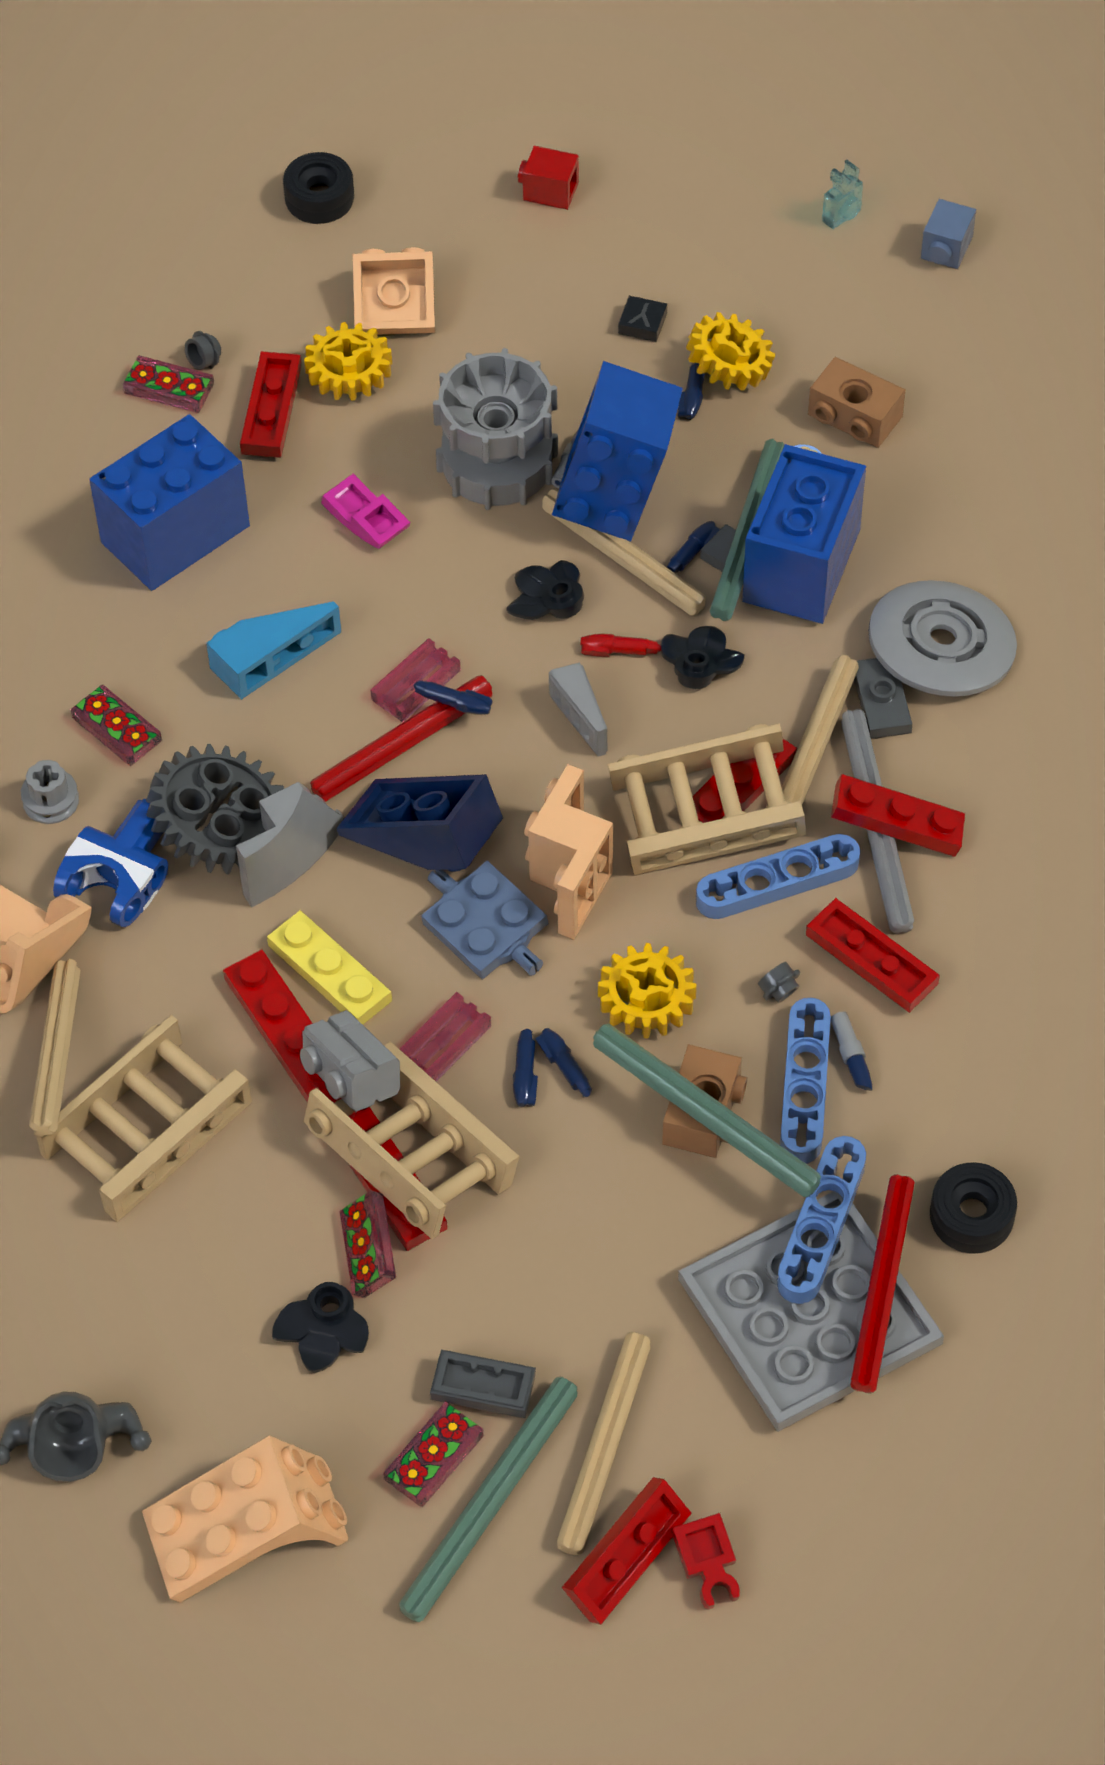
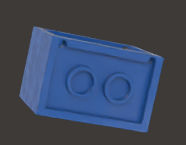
M603 361L568 455L552 515L631 542L666 455L683 388Z
M191 414L183 417L89 478L101 543L151 591L250 526L242 462Z
M787 444L784 445L745 539L742 602L823 624L860 532L866 465Z

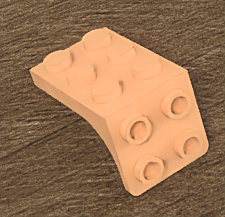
M269 1435L142 1510L169 1598L181 1603L263 1554L287 1544L306 1540H322L340 1546L347 1542L348 1535L344 1526L347 1524V1517L340 1503L334 1498L329 1484L332 1480L331 1471L324 1459L319 1455H314L293 1444L286 1443Z

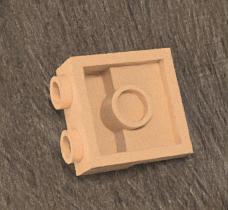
M411 247L397 253H385V251L380 249H367L362 251L361 254H353L354 327L358 322L362 323L364 332L376 328L377 335L435 333L434 264L432 251L425 252L421 248Z

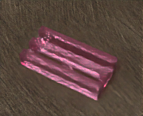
M428 638L371 689V700L403 723L429 700L414 691L400 705L396 704L410 690H414V683L419 680L423 681V678L434 668L441 665L442 667L426 681L444 686L461 671L460 660L455 656L449 658L448 651L442 647L439 649L435 648V642Z
M456 992L400 1050L437 1082L491 1027V1016L485 1012L480 1014L477 1011L476 1005L471 1002L469 1004L465 1003L463 996ZM459 1012V1014L415 1058H413ZM468 1020L472 1022L428 1069L424 1067L439 1050H442L451 1041V1038Z

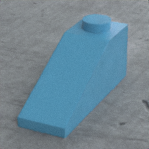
M333 601L240 620L228 629H223L216 633L206 643L210 669L242 700L340 634L339 606Z

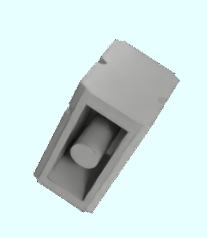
M345 1010L329 1017L327 1022L321 1020L305 1027L302 1032L303 1048L300 1050L302 1065L309 1074L316 1073L325 1082L329 1094L334 1099L341 1098L352 1110L357 1112L374 1105L375 1100L381 1102L398 1094L400 1090V1060L350 1012Z

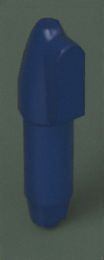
M693 363L690 366L687 388L681 394L678 407V417L692 420L701 406L705 373L698 374L696 372L699 363Z
M714 521L702 524L689 535L688 540L671 558L667 565L668 569L676 574L686 568L699 551L720 530Z
M419 680L413 685L416 693L427 699L454 707L458 711L474 715H486L491 711L492 699L468 689L465 692H460L431 681Z
M528 1028L520 1032L517 1041L515 1072L513 1073V1093L519 1107L526 1105L535 1106L538 1076L533 1073L535 1041L532 1040V1031Z
M545 1028L542 1034L535 1038L549 1062L557 1064L572 1089L579 1090L583 1097H589L592 1092L591 1085L587 1076L571 1054V1049L565 1044L560 1035L549 1028Z

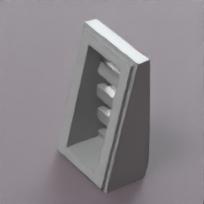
M579 662L551 670L549 672V693L551 698L598 757L606 755V751H608L607 727L583 665Z

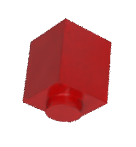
M533 146L528 161L522 160L518 171V183L523 184V200L568 210L579 183V155Z

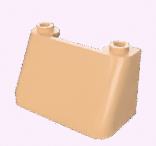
M0 885V1013H7L23 1003L53 969L55 963L61 960L83 935L89 924L91 906L74 896L63 894L53 899L47 908V912Z

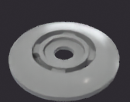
M928 580L899 586L880 599L873 610L869 622V641L876 658L883 667L903 683L930 694L956 697L973 695L988 690L1006 677L1016 656V635L1012 624L1004 612L981 593L956 583ZM936 629H944L954 635L955 641L947 645L940 644L933 640L930 633Z

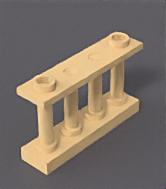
M780 723L771 726L766 724L754 725L745 732L644 756L627 755L620 758L617 762L608 764L613 791L627 788L638 832L636 839L627 841L634 876L806 835L805 815L801 800L791 803L785 801L773 758V753L784 751ZM756 758L768 806L765 809L746 813L742 811L730 764ZM713 768L725 816L719 820L703 823L698 820L687 774ZM670 778L682 826L676 830L659 833L655 831L644 784Z
M172 1015L160 1025L156 1024L150 1027L135 1047L60 1111L58 1128L54 1135H44L42 1138L36 1136L41 1156L47 1161L63 1148L103 1183L99 1191L104 1211L117 1223L252 1103L249 1081L239 1071L234 1069L224 1079H215L179 1048L182 1044L178 1020ZM165 1059L205 1095L191 1108L183 1109L146 1078L145 1075ZM129 1089H132L171 1123V1126L157 1138L149 1139L111 1105ZM97 1118L137 1153V1156L125 1167L115 1169L77 1135Z
M390 1041L384 1046L400 1060V1090L397 1095L390 1098L403 1109L365 1132L348 1117L355 1111L342 1099L333 1103L318 1088H315L309 1093L304 1123L313 1135L323 1139L405 1215L410 1224L419 1227L428 1237L434 1239L439 1235L446 1203L479 1181L485 1182L499 1195L512 1186L520 1156ZM414 1123L420 1124L435 1137L399 1161L380 1146ZM447 1151L453 1153L467 1166L431 1191L413 1176L414 1173Z

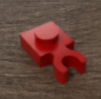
M717 1513L672 1528L671 1533L687 1579L699 1575L702 1576L704 1583L700 1590V1599L707 1610L714 1607L715 1603L711 1595V1589L718 1585L728 1590L732 1602L737 1601L740 1596L738 1582L733 1576L725 1573L724 1567L735 1564L736 1558L721 1514Z

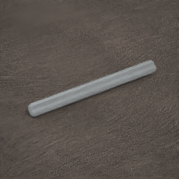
M861 709L847 710L842 714L841 724L854 778L882 786L865 713ZM866 829L889 928L896 934L909 932L913 929L914 917L895 838Z

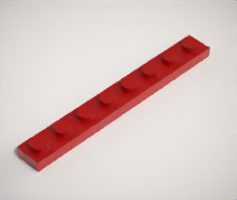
M263 949L223 969L225 981L306 1102L308 1103L310 1091L318 1088L333 1103L340 1100L341 1098L334 1099L329 1094L325 1082L316 1073L311 1075L303 1067L300 1059V1050L303 1048L302 1032L306 1026L313 1023ZM370 1107L348 1116L365 1132L380 1123ZM392 1139L380 1145L397 1161L404 1158ZM349 1164L406 1251L431 1239L419 1227L410 1224L405 1215ZM443 1217L439 1234L448 1229L445 1217Z

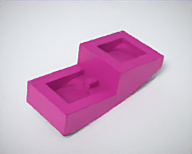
M354 473L322 496L321 504L337 520L362 540L378 549L407 529L411 523L384 494L376 497Z

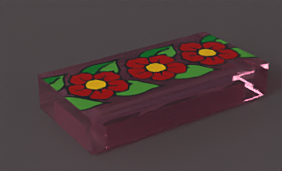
M138 355L123 383L124 393L199 413L214 386V378L212 374Z
M103 684L71 708L72 718L129 766H132L162 741L161 732Z
M372 1190L339 1211L352 1295L363 1298L396 1278L383 1194Z
M445 1401L383 1472L384 1480L420 1507H423L484 1437L483 1428Z

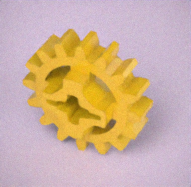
M716 312L714 319L705 315L701 323H695L689 336L686 350L691 351L688 358L689 362L699 363L696 372L698 374L707 372L711 375L709 378L710 383L713 384L720 380L723 381L725 389L729 390L731 384H736L741 391H745L748 383L756 388L761 379L765 380L775 358V353L770 351L773 343L771 340L761 339L765 332L763 329L753 330L750 328L751 320L747 319L744 323L738 322L736 314L732 313L730 319H725L721 312Z
M341 322L340 330L335 331L332 327L327 326L325 327L326 336L314 334V345H306L304 363L305 372L309 374L310 385L319 384V392L322 395L330 390L334 391L335 400H339L342 394H349L351 401H354L358 392H362L369 397L371 396L372 386L382 389L384 387V378L391 376L392 351L391 348H388L386 337H377L376 328L364 332L362 323L358 322L354 329H348L346 322Z
M645 943L643 952L637 953L632 945L627 946V957L625 958L614 953L611 956V967H602L601 981L598 982L600 1010L602 1013L610 1012V1024L616 1026L624 1022L625 1034L627 1035L634 1032L635 1028L642 1029L643 1038H649L651 1029L655 1028L658 1029L662 1036L667 1035V1024L669 1023L679 1028L683 1026V1014L691 1015L693 1012V1000L696 999L697 984L693 983V969L684 968V957L678 955L670 959L668 957L669 947L664 946L659 953H654L650 943Z

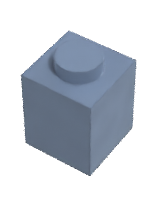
M938 199L923 232L921 259L958 269L973 238L976 209Z

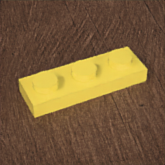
M301 910L267 936L268 946L340 1012L347 1010L362 1025L392 1002L391 991Z

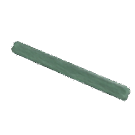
M769 439L765 442L710 608L713 618H720L722 621H728L732 618L743 585L745 539L785 444L783 442H776L774 439Z
M604 1024L594 1034L593 1045L595 1048L801 1196L809 1197L817 1190L821 1183V1176L817 1171L610 1024Z
M560 1376L555 1378L400 1601V1611L406 1617L415 1622L424 1620L576 1399L578 1394L577 1386L573 1382Z

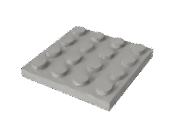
M833 1191L817 1199V1201L825 1208H836L841 1205L843 1199L839 1193ZM853 1203L821 1288L816 1297L807 1303L797 1304L787 1301L779 1293L777 1287L779 1266L802 1208L679 1270L678 1280L777 1432L855 1391L850 1385L878 1239ZM808 1230L801 1236L802 1242L810 1248H820L828 1242L827 1236L819 1230ZM802 1259L797 1276L792 1278V1284L795 1286H800L803 1281H806L809 1263ZM898 1271L879 1378L942 1345L944 1339L943 1333L900 1271Z

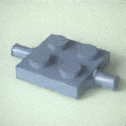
M488 860L468 877L458 882L451 878L444 870L431 871L428 881L441 891L443 896L421 915L423 925L483 980L498 966L515 960L530 976L536 974L535 969L539 971L542 968L543 961L533 954L527 946L532 937L549 924L547 915Z

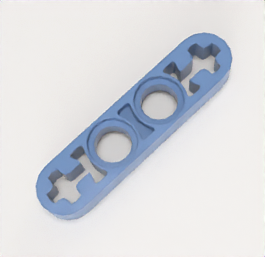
M836 834L703 877L697 885V909L708 918H725L846 879L854 875L858 870L860 859L859 844L848 835ZM839 852L842 857L847 856V860L841 861L837 856L832 857V854ZM799 862L806 864L811 869V872L804 877H795L789 874L786 868L793 863ZM819 864H824V869H820ZM752 876H763L770 882V885L763 890H753L745 882ZM733 884H737V890L736 888L732 889ZM716 891L718 896H724L722 901H717L714 896H709V893Z
M803 998L796 1001L790 1010L780 1146L806 1164L814 1161L820 1155L822 1149L831 1020L830 1010L827 1005L815 998ZM806 1015L814 1016L813 1038L804 1037V1020ZM802 1052H810L815 1054L820 1062L817 1066L806 1069L797 1065L794 1058ZM805 1091L814 1095L817 1103L810 1108L803 1109L794 1105L791 1098L794 1094ZM798 1123H807V1142L805 1147L796 1146Z
M836 1137L829 1141L825 1147L816 1170L821 1176V1183L811 1196L805 1198L780 1263L777 1287L782 1297L791 1303H807L818 1294L863 1177L866 1150L862 1143L853 1137ZM843 1154H849L852 1156V1159L846 1164L843 1179L835 1176L838 1159H841ZM831 1190L839 1193L843 1202L836 1208H825L818 1203L816 1197L822 1191ZM808 1230H819L827 1236L828 1242L820 1248H810L802 1242L801 1236ZM802 1259L809 1263L806 1281H803L800 1286H795L792 1284V1278L797 1276Z

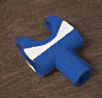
M146 799L136 802L113 836L91 826L85 827L79 833L68 849L57 871L53 887L55 898L63 894L74 897L76 895L80 896L86 889L93 886H109L115 889L117 894L110 909V921L118 926L127 927L139 917L160 890L168 872L167 859L151 853L164 832H152L151 829L155 819L149 818L146 815L150 803L146 802Z

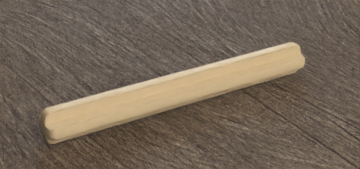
M551 489L542 499V508L550 515H552L558 494L557 489ZM553 516L689 615L696 616L704 609L706 605L705 594L632 542Z
M841 655L832 665L783 782L782 791L785 801L791 803L801 800V804H803L859 669L858 662L851 659L848 655Z
M70 958L67 961L59 960L56 962L53 970L29 1124L34 1130V1135L40 1138L44 1135H54L58 1128L81 972L80 968L76 966L77 962Z
M629 1332L625 1336L557 1539L558 1549L564 1553L579 1556L584 1551L651 1348L650 1338L646 1335Z

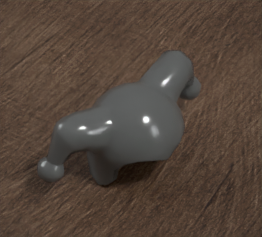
M64 1391L52 1394L38 1404L33 1413L21 1415L7 1423L0 1440V1466L10 1461V1452L14 1448L27 1444L28 1458L34 1469L47 1478L56 1481L72 1482L84 1479L97 1470L103 1460L105 1443L108 1437L118 1433H125L131 1436L130 1443L136 1451L148 1449L152 1441L149 1433L143 1430L139 1417L130 1403L113 1402L97 1405L88 1396L77 1392Z

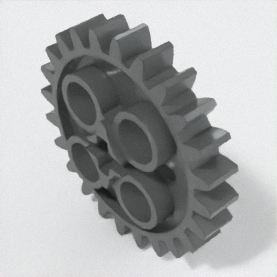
M207 744L203 754H200L194 746L189 747L186 757L177 751L174 753L171 762L165 760L162 762L159 773L155 772L146 798V802L150 803L146 815L149 818L155 819L151 830L157 833L165 832L161 845L175 844L177 846L174 854L175 858H179L185 853L190 855L191 867L196 866L202 860L206 862L207 872L211 873L216 864H221L224 872L230 874L235 863L239 867L236 845L265 832L262 826L259 801L284 789L283 785H271L275 773L272 771L261 774L259 769L262 761L257 760L249 765L245 762V751H242L237 758L231 757L229 746L226 745L221 754H216L211 744ZM235 786L240 787L231 794L228 804H222L227 794ZM208 814H213L209 824L202 831H197V829L205 824Z

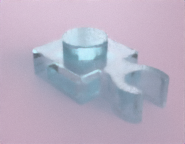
M847 159L845 160V167L842 173L835 168L832 169L830 180L833 182V188L824 193L822 222L832 229H835L846 220L853 219L862 207L863 182L858 179L860 170Z

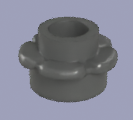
M196 331L192 338L188 339L185 343V354L194 368L201 370L209 367L212 369L219 363L221 346L213 335Z
M783 962L769 971L758 982V985L765 993L763 995L764 999L770 1000L774 997L780 1003L792 995L799 988L795 979L799 977L800 971L798 969L793 971L787 962Z

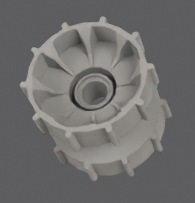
M504 348L501 353H485L476 356L467 353L466 359L455 365L447 374H439V400L433 401L434 425H441L443 435L441 448L436 449L437 472H443L447 482L452 487L453 497L456 498L461 495L472 502L485 505L486 510H490L491 506L509 505L518 502L524 506L527 504V498L536 494L545 484L552 485L553 458L558 457V434L552 433L551 422L552 411H556L558 408L557 386H550L546 375L541 371L540 361L532 363L520 356L508 354V349Z

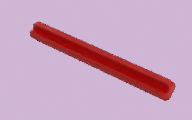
M482 675L476 676L456 689L460 692H465L468 689L490 698L493 695L491 684ZM439 702L433 703L311 780L310 784L313 794L318 795L325 802L465 713Z
M895 1174L889 1178L850 1383L851 1388L859 1392L873 1393L877 1388L915 1184L914 1180L909 1176Z

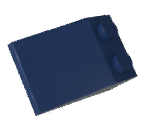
M487 774L385 778L373 781L336 829L341 837L424 869L456 872L466 869L472 863V860L502 821L503 816Z

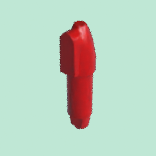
M613 634L588 635L582 637L580 642L582 646L581 653L589 656L610 657V654L613 653L646 656L647 654H657V652L661 651V645L657 641L645 638L614 636Z

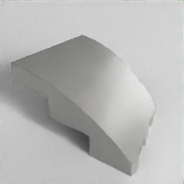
M299 782L260 800L262 826L265 832L236 845L243 895L251 907L271 898L297 880L320 859L339 835L336 828L344 819L342 813L338 809L334 811L321 797L316 794L312 795L309 789Z

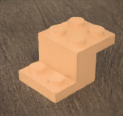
M567 764L560 778H553L550 781L544 797L545 803L539 812L533 811L527 821L524 834L528 837L529 846L526 851L525 860L529 861L530 881L557 891L554 914L558 915V934L574 940L613 873V823L584 812V770Z

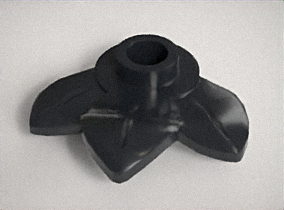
M560 560L550 569L532 565L519 570L515 574V583L522 594L507 607V612L510 615L522 619L535 620L551 613L556 618L565 619L576 615L581 610L584 591L578 583L580 572L573 563Z
M700 626L691 631L688 638L667 634L663 637L661 643L662 657L674 664V671L678 676V681L683 686L691 689L707 687L717 674L736 672L742 666L745 654L739 651L725 649L726 636L722 630L714 626Z
M324 1282L310 1292L307 1300L296 1301L286 1305L275 1320L272 1338L280 1342H299V1352L303 1364L310 1372L317 1373L332 1366L338 1359L342 1349L352 1353H363L368 1342L369 1330L366 1319L354 1310V1301L350 1291L338 1283ZM329 1303L339 1306L333 1312H324L322 1310Z

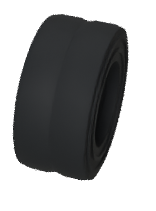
M313 152L294 159L287 166L283 176L285 203L290 213L299 220L313 224L329 223L343 217L352 207L354 201L353 174L349 165L339 156L326 152ZM314 185H327L329 187L322 191L309 190Z
M983 1163L959 1164L948 1169L934 1186L930 1205L931 1224L937 1236L949 1247L964 1253H984L1001 1245L1011 1233L1017 1211V1196L1010 1180L998 1169ZM967 1199H977L985 1205L987 1211L982 1216L970 1217L963 1213L960 1204Z

